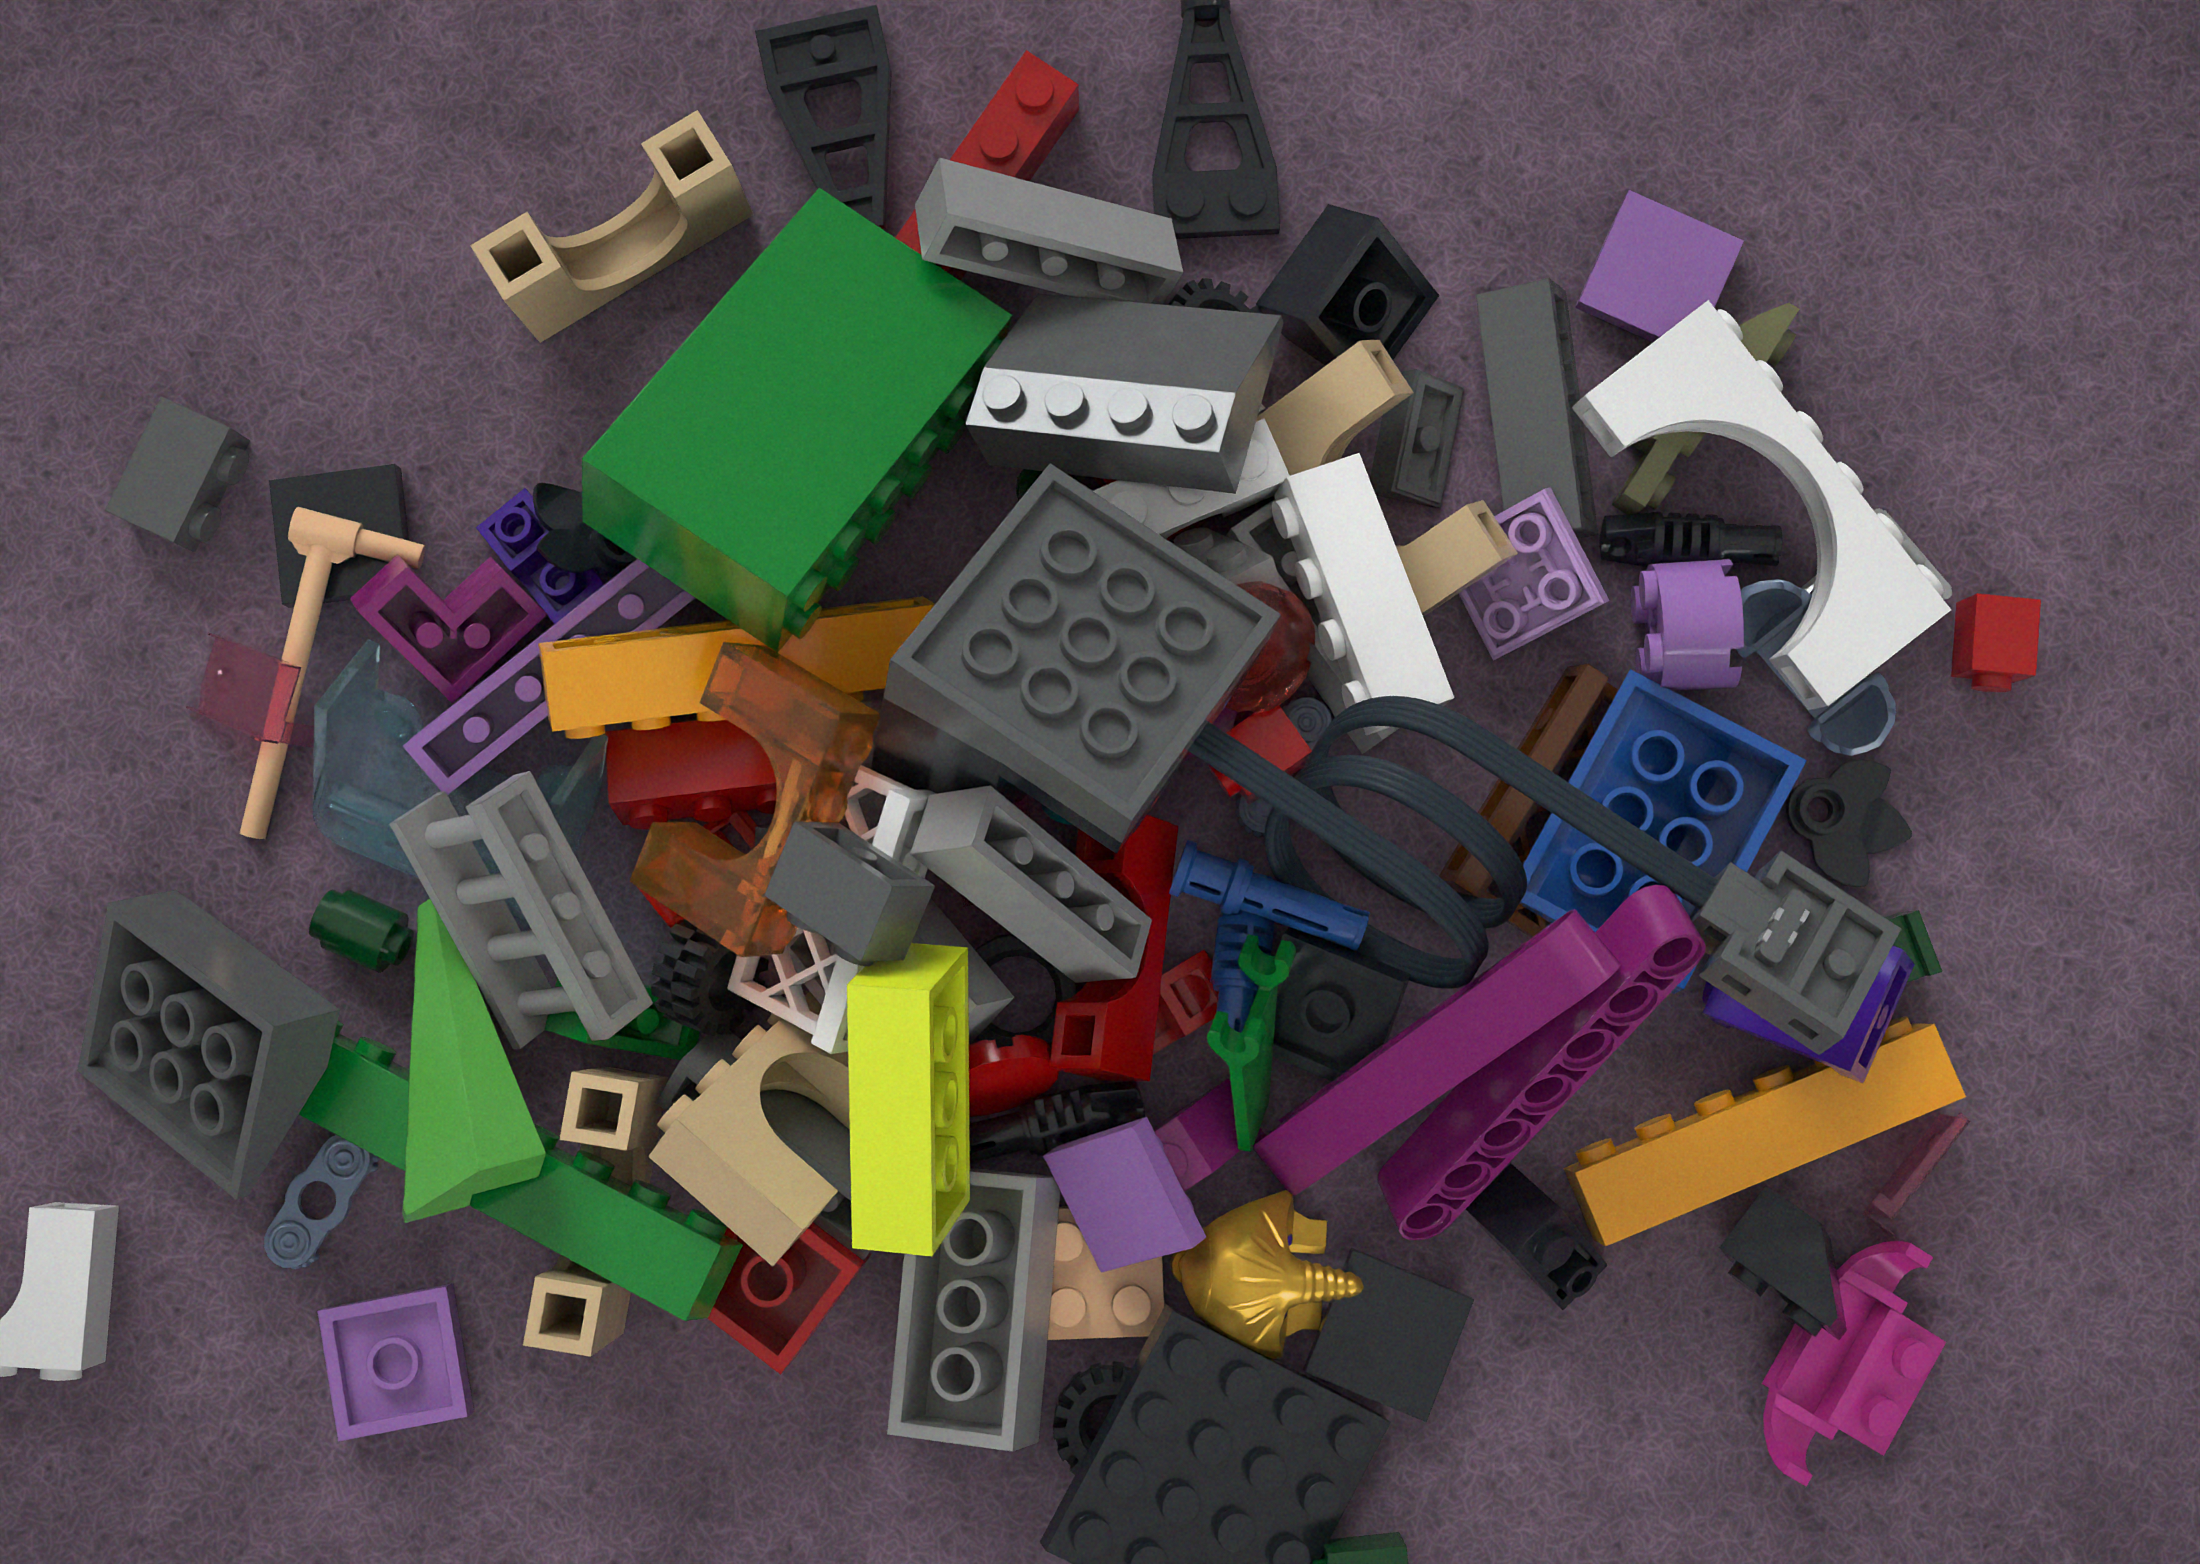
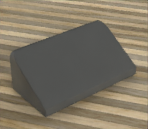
M1417 369L1403 371L1401 374L1414 393L1382 416L1370 482L1376 496L1441 508L1464 387Z

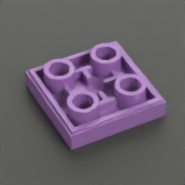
M1629 190L1621 203L1575 308L1654 342L1707 300L1715 308L1744 240Z
M1147 1117L1056 1146L1043 1156L1101 1273L1191 1249L1206 1238L1194 1213L1192 1202L1184 1193L1164 1152L1163 1144L1155 1134Z

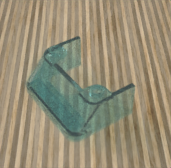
M368 639L314 705L313 819L321 833L335 844L419 878L389 823L434 794L441 792V790L403 747L409 739L424 728L423 721L417 709L409 700L378 689L380 644ZM603 734L591 739L574 766H548L536 780L575 856L579 851L600 799L608 736ZM482 767L447 796L459 817L469 815L466 809L467 805L510 777ZM484 840L472 841L489 873H501ZM514 897L504 899L513 917L527 921Z

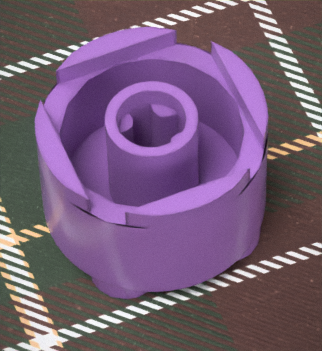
M1730 559L1649 564L1646 571H1640L1639 586H1632L1630 597L1633 624L1645 623L1644 648L1636 649L1635 667L1637 673L1660 684V687H1666L1672 691L1737 687L1741 678L1742 666L1729 667L1730 650L1744 648V619L1738 577L1725 576L1733 566Z

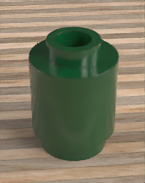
M333 889L328 891L319 902L309 927V935L320 940L322 949L378 973L383 972L390 964L398 966L404 960L411 947L414 931L407 928L409 918L406 913L352 890L340 893Z

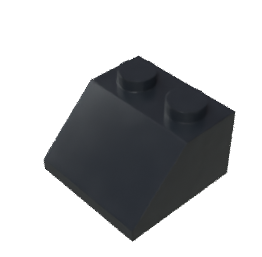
M1328 204L1259 298L1256 305L1264 314L1281 315L1284 322L1281 334L1326 366L1362 340H1380L1393 360L1438 299L1439 294L1378 217Z

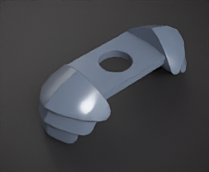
M1780 579L1758 581L1743 587L1741 598L1744 619V648L1737 649L1738 653L1746 658L1757 652L1802 703L1769 659L1786 644L1800 625L1809 607L1812 594L1789 581ZM1877 672L1867 678H1863L1829 706L1808 710L1815 719L1807 727V732L1812 738L1822 742L1829 750L1853 756L1879 747L1895 723L1896 703L1889 692L1885 678Z

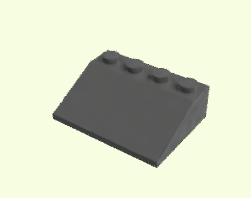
M1038 293L983 368L965 425L988 465L1044 471L1049 464H1052L1070 475L1236 494L1284 322L1281 315Z
M177 890L108 902L77 1071L238 1200L250 1194L328 1067L340 1009Z

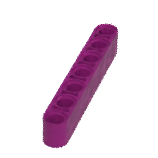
M1653 885L1634 892L1595 932L1621 963L1619 969L1609 979L1579 1002L1456 1085L1383 1165L1378 1173L1377 1181L1403 1238L1420 1241L1438 1235L1449 1227L1699 963L1705 953V943L1677 895L1667 886Z
M1570 910L1278 1120L1281 1123L1268 1135L1263 1132L1255 1140L1253 1150L1287 1191L1293 1194V1196L1299 1194L1589 995L1619 969L1621 963L1577 910Z

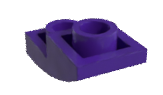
M526 488L476 527L510 572L523 583L554 624L605 585V582L594 569L577 574L566 572L550 564L539 553L537 545L549 531L542 526L537 518L533 505V496Z

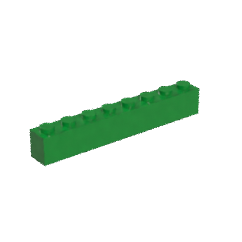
M338 1021L328 1067L302 1107L299 1115L405 1171L409 1070L393 1062L397 1052L392 1048L370 1038L360 1037L358 1042H355L341 1035L340 1032L344 1024ZM534 1124L546 1152L539 1177L472 1194L469 1205L472 1208L684 1321L708 1318L743 1244L724 1235L728 1227L718 1218L696 1209H691L689 1215H686L668 1206L671 1195L666 1191L637 1179L634 1180L632 1186L611 1176L615 1168L613 1164L586 1151L578 1150L576 1156H573L556 1147L559 1137Z

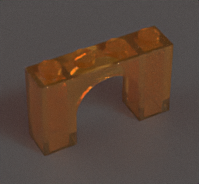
M723 642L699 703L749 733L767 753L774 770L777 788L776 807L771 825L760 843L749 853L744 854L696 822H652L630 882L740 957L783 954L786 945L792 940L798 927L786 919V910L764 896L794 821L839 823L843 818L848 805L847 797L859 767L866 760L872 749V736L880 719V713L765 645Z

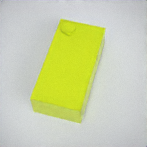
M911 943L904 960L874 961L871 966H865L847 984L852 1248L932 1257L970 1201L968 947Z

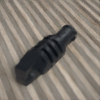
M1662 512L1609 515L1604 517L1599 536L1600 556L1602 560L1648 567L1649 564L1730 559L1733 564L1751 563L1755 565L1777 566L1782 552V529L1779 525L1749 526L1725 524L1724 519L1718 518L1715 514H1706L1704 518H1700L1699 514L1688 513L1686 517H1681L1680 513L1672 512L1667 517H1663Z
M1137 1081L1085 1085L1077 1089H1068L1056 1094L1027 1099L1024 1104H1020V1111L973 1123L970 1121L971 1159L975 1164L980 1163L981 1160L1029 1149L1031 1155L1037 1154L1039 1157L1045 1155L1056 1146L1144 1118V1103Z

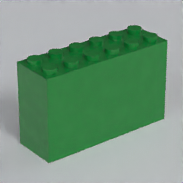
M818 188L582 458V522L778 653L792 635L801 639L811 629L822 609L818 602L831 587L836 591H840L845 586L859 563V558L855 555L868 540L875 545L883 538L896 516V512L892 510L903 495L912 499L920 491L932 470V466L928 463L939 449L948 454L957 444L966 429L964 418L970 411L983 368L1006 338L1013 315L933 262L922 260L921 254L821 188Z

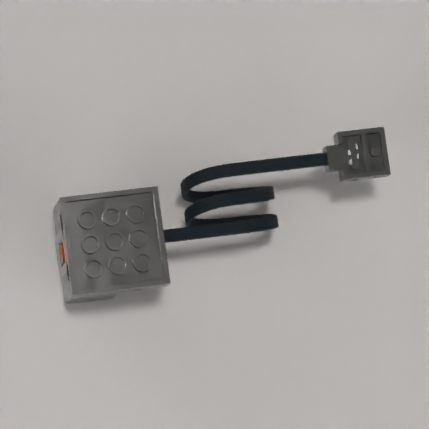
M1052 464L1045 468L890 659L871 770L912 789L930 790L937 794L991 785L1012 804L1022 800L1028 794L1117 854L1165 791L1185 759L1192 753L1272 806L1267 818L1264 838L1266 856L1276 881L1335 901L1315 882L1297 856L1289 832L1288 820L1290 818L1328 843L1347 864L1367 880L1402 902L1428 914L1441 926L1459 949L1462 958L1442 957L1419 950L1385 934L1368 923L1357 951H1355L1411 974L1409 981L1424 986L1454 989L1465 986L1474 978L1479 967L1487 957L1489 950L1485 929L1503 925L1512 917L1527 890L1526 872L1511 845L1486 819L1461 799L1429 778L1399 764L1370 756L1341 755L1328 757L1332 742L1355 729L1371 726L1397 727L1418 732L1442 742L1661 885L1667 886L1673 893L1695 906L1689 917L1705 943V952L1710 955L1699 976L1818 1055L1844 1038L1901 931L1900 927L1783 851H1780L1763 866L1755 878L1731 862L1717 876L1712 877L1478 723L1458 712L1430 701L1405 696H1382L1363 700L1346 708L1334 718L1310 753L1306 767L1294 777L1290 776L1213 725L1214 721L1243 683L1245 676L1263 653L1281 614ZM1331 786H1349L1369 790L1389 797L1424 816L1464 846L1487 869L1498 885L1502 898H1479L1455 891L1417 859L1343 811L1336 800Z

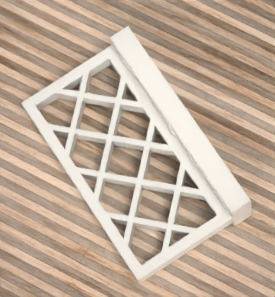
M801 743L727 989L813 1035L811 1044L830 1054L848 1052L847 984L865 966L850 963L837 954L831 956L824 936L819 933L805 931L793 924L781 930L774 910L776 903L764 896L794 821L824 822L823 818L843 808L850 831L925 879L928 868L910 855L929 795L937 793L930 790L912 789L814 743ZM818 765L829 770L838 795L818 806L812 789ZM851 780L858 783V785L853 787ZM874 790L887 797L878 826L869 830L858 799ZM804 932L815 965L796 973L786 941ZM770 950L781 982L767 989L754 982L753 978L760 955ZM817 976H820L826 993L819 1015L809 1010L801 984Z

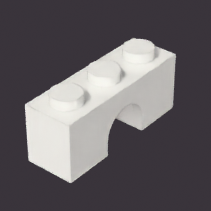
M1264 418L1255 424L1236 494L1121 480L1112 482L1093 492L1167 539L1175 532L1202 519L1222 513L1224 518L1273 497L1285 478L1290 475Z

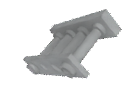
M531 771L511 776L467 805L466 809L469 815L459 817L446 792L442 791L434 794L389 823L513 1049H521L542 1033L548 1014L576 1011L592 1041L609 1039L653 1004ZM484 840L501 873H489L472 841ZM515 898L532 930H520L504 899ZM546 955L562 986L551 988L535 956Z

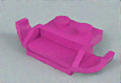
M1904 1241L1882 1242L1859 1251L1840 1266L1836 1271L1847 1327L1845 1334L1838 1340L1824 1329H1821L1818 1335L1814 1337L1794 1324L1762 1382L1763 1385L1769 1388L1763 1414L1764 1436L1768 1452L1774 1464L1783 1474L1806 1487L1813 1476L1807 1469L1806 1452L1816 1432L1833 1440L1839 1429L1881 1455H1885L1946 1344V1341L1902 1315L1908 1303L1893 1294L1897 1284L1905 1274L1916 1268L1927 1269L1933 1259L1931 1255L1912 1243Z

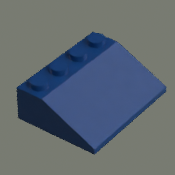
M1630 669L1568 783L1712 877H1715L1730 862L1747 873L1807 760L1666 687H1660V684ZM1551 813L1523 864L1527 877V890L1520 904L1550 923H1553L1570 910L1576 909L1592 930L1596 932L1634 892L1644 887L1661 884ZM1677 895L1690 916L1695 906ZM1696 966L1671 993L1675 994L1684 990Z

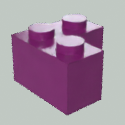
M398 554L350 598L357 611L451 703L458 699L547 615L491 556L444 600Z

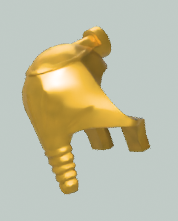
M1287 1190L1249 1202L1218 1217L1202 1228L1206 1235L1204 1240L1194 1248L1173 1253L1170 1260L1171 1272L1182 1283L1185 1294L1198 1318L1220 1334L1272 1359L1283 1357L1285 1338L1302 1329L1319 1330L1322 1300L1327 1302L1332 1299L1340 1300L1343 1297L1351 1298L1360 1294L1364 1289L1362 1279L1352 1272L1344 1273L1339 1268L1333 1269L1331 1266L1323 1267L1320 1263L1312 1264L1307 1260L1301 1261L1291 1254V1252L1324 1254L1326 1249L1327 1221L1308 1219L1295 1211L1293 1194Z

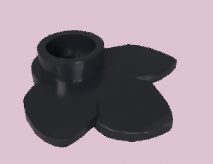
M537 483L534 487L533 505L535 514L542 526L549 531L538 543L537 550L550 564L570 573L577 574L595 569L603 575L615 577L637 559L582 522V491L578 492L574 489L549 483ZM604 541L614 544L618 548L619 555L611 552Z
M1864 759L1843 763L1828 779L1814 778L1800 783L1793 789L1787 800L1786 814L1790 826L1799 836L1810 841L1816 866L1826 876L1838 883L1851 887H1865L1868 884L1870 874L1867 854L1890 850L1912 837V831L1901 814L1888 802L1880 798L1887 787L1891 774V769L1883 764ZM1814 798L1821 799L1828 807V815L1822 822L1814 821L1808 813L1809 803Z

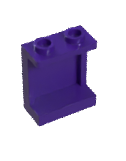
M1892 946L1846 1035L1820 1055L1707 981L1702 996L1706 1006L1702 1013L1720 1026L1728 1029L1731 1027L1828 1065L1838 1074L1864 1083L1915 964L1903 949Z

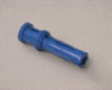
M1187 839L1168 894L1178 897L1184 892L1220 905V912L1224 914H1238L1239 910H1243L1357 951L1367 927L1369 911L1344 905L1307 890L1267 878L1264 875L1253 872L1254 866L1250 865L1248 860L1239 858L1235 863L1198 850L1197 842Z

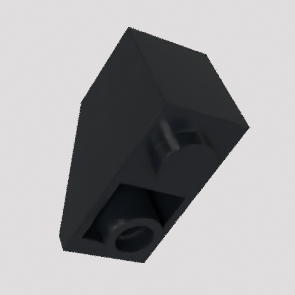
M1512 1163L1466 1208L1467 1212L1482 1229L1562 1310L1575 1298L1587 1293L1594 1285L1597 1276L1608 1266L1565 1212Z
M1765 1186L1719 1247L1733 1263L1728 1274L1759 1297L1763 1295L1766 1289H1769L1788 1304L1782 1313L1810 1335L1816 1337L1821 1329H1824L1840 1340L1847 1331L1831 1238L1821 1223L1768 1186Z

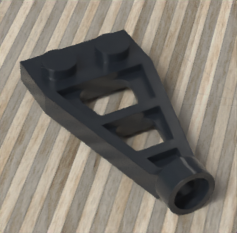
M1181 0L1183 23L1152 172L1153 212L1156 215L1172 219L1176 239L1279 234L1280 231L1277 166L1231 22L1230 0ZM1216 21V23L1210 27H1202L1198 25L1196 22ZM1221 62L1227 73L1231 95L1230 101L1192 104L1189 99L1191 69L1194 64ZM1224 122L1228 124L1235 133L1241 152L1242 161L1239 167L1231 170L1191 171L1186 166L1184 157L1188 137L1193 127L1198 123Z
M877 5L755 30L770 98L816 190L821 188L889 233L886 228L892 72ZM855 81L861 88V114L856 125L827 132L821 130L815 124L805 104L806 93L809 90ZM864 146L867 150L869 173L867 184L844 190L837 189L825 160L826 154Z

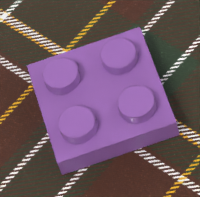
M453 1283L326 1307L318 1311L338 1441L464 1418L474 1413Z

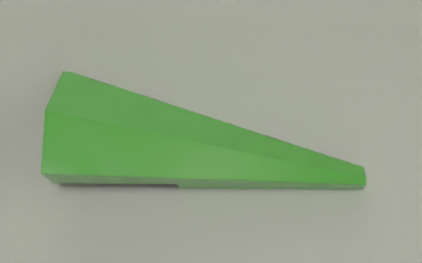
M431 899L419 905L417 910L414 1003L408 1086V1125L405 1147V1186L402 1207L405 1223L467 1207L470 1205L472 1194L539 1177L546 1155L478 985Z

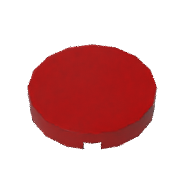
M1027 1035L1011 1037L1014 1046L997 1048L995 1040H983L969 1045V1117L985 1116L1006 1111L1024 1104L1025 1100L1036 1098L1047 1091L1058 1079L1059 1070L1049 1068L1052 1046L1041 1038Z

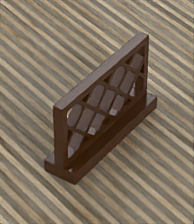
M1590 664L1567 666L1517 749L1559 776L1558 773L1566 759L1583 756L1594 736L1591 720L1603 700L1611 705L1618 689L1607 683L1609 677ZM1582 736L1584 747L1573 749ZM1498 778L1478 813L1506 839L1512 848L1516 843L1517 856L1523 865L1530 853L1525 826L1533 813L1546 811L1547 809ZM1458 843L1439 877L1457 892L1479 898L1497 899V897L1486 891L1493 877L1464 846ZM1519 904L1516 910L1524 909L1526 907ZM1515 910L1512 917L1507 921V923L1531 938L1546 928L1545 919L1532 911V920Z

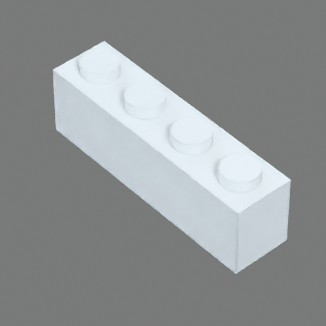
M1360 453L1286 477L1274 494L1276 501L1272 503L1273 518L1280 535L1284 539L1291 538L1299 559L1295 563V573L1299 587L1306 599L1314 598L1322 619V623L1318 625L1322 647L1330 660L1337 659L1346 684L1342 685V697L1345 707L1348 708L1363 700L1382 696L1412 697L1430 701L1441 706L1453 700V692ZM1371 726L1364 727L1363 729L1367 736L1389 727Z

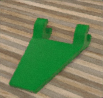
M1250 934L1245 939L1238 957V964L1241 970L1259 988L1243 1030L1240 1033L1232 1029L1228 1024V1013L1217 1011L1207 1034V1042L1211 1049L1229 1066L1238 1150L1251 1152L1269 1104L1278 984L1288 977L1296 956L1294 944L1281 940L1276 956L1267 955L1259 949L1258 936Z

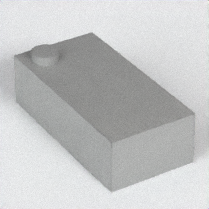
M970 1168V1201L934 1255L931 1257L904 1254L888 1435L1012 1452L1039 1442L1060 1189L1053 1176Z

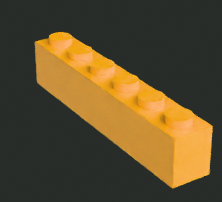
M921 596L823 608L807 634L801 639L792 635L778 653L729 620L538 643L548 720L552 732L565 730L566 738L582 739L602 735L605 733V725L631 722L632 729L651 730L671 725L670 716L696 713L697 720L719 721L735 717L736 708L761 705L762 712L778 713L800 708V699L825 696V703L858 702L864 699L863 691L885 688L890 659L935 603Z
M1907 1016L1891 1020L1864 1083L1840 1075L1832 1067L1815 1060L1814 1065L1792 1073L1789 1065H1785L1754 1077L1753 1082L1756 1089L1733 1098L1730 1090H1723L1694 1102L1697 1113L1677 1122L1673 1121L1671 1114L1645 1121L1634 1128L1638 1138L1615 1147L1612 1139L1609 1138L1577 1150L1575 1154L1579 1162L1563 1169L1593 1240L1608 1246L1965 1098L1966 1095L1935 1024H1911Z

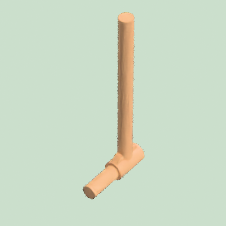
M301 507L295 509L289 526L288 540L292 542L299 554L306 555V560L240 834L256 839H266L332 563L340 564L351 557L354 558L357 554L390 562L398 554L411 568L419 570L424 559L425 545L363 529L362 523Z

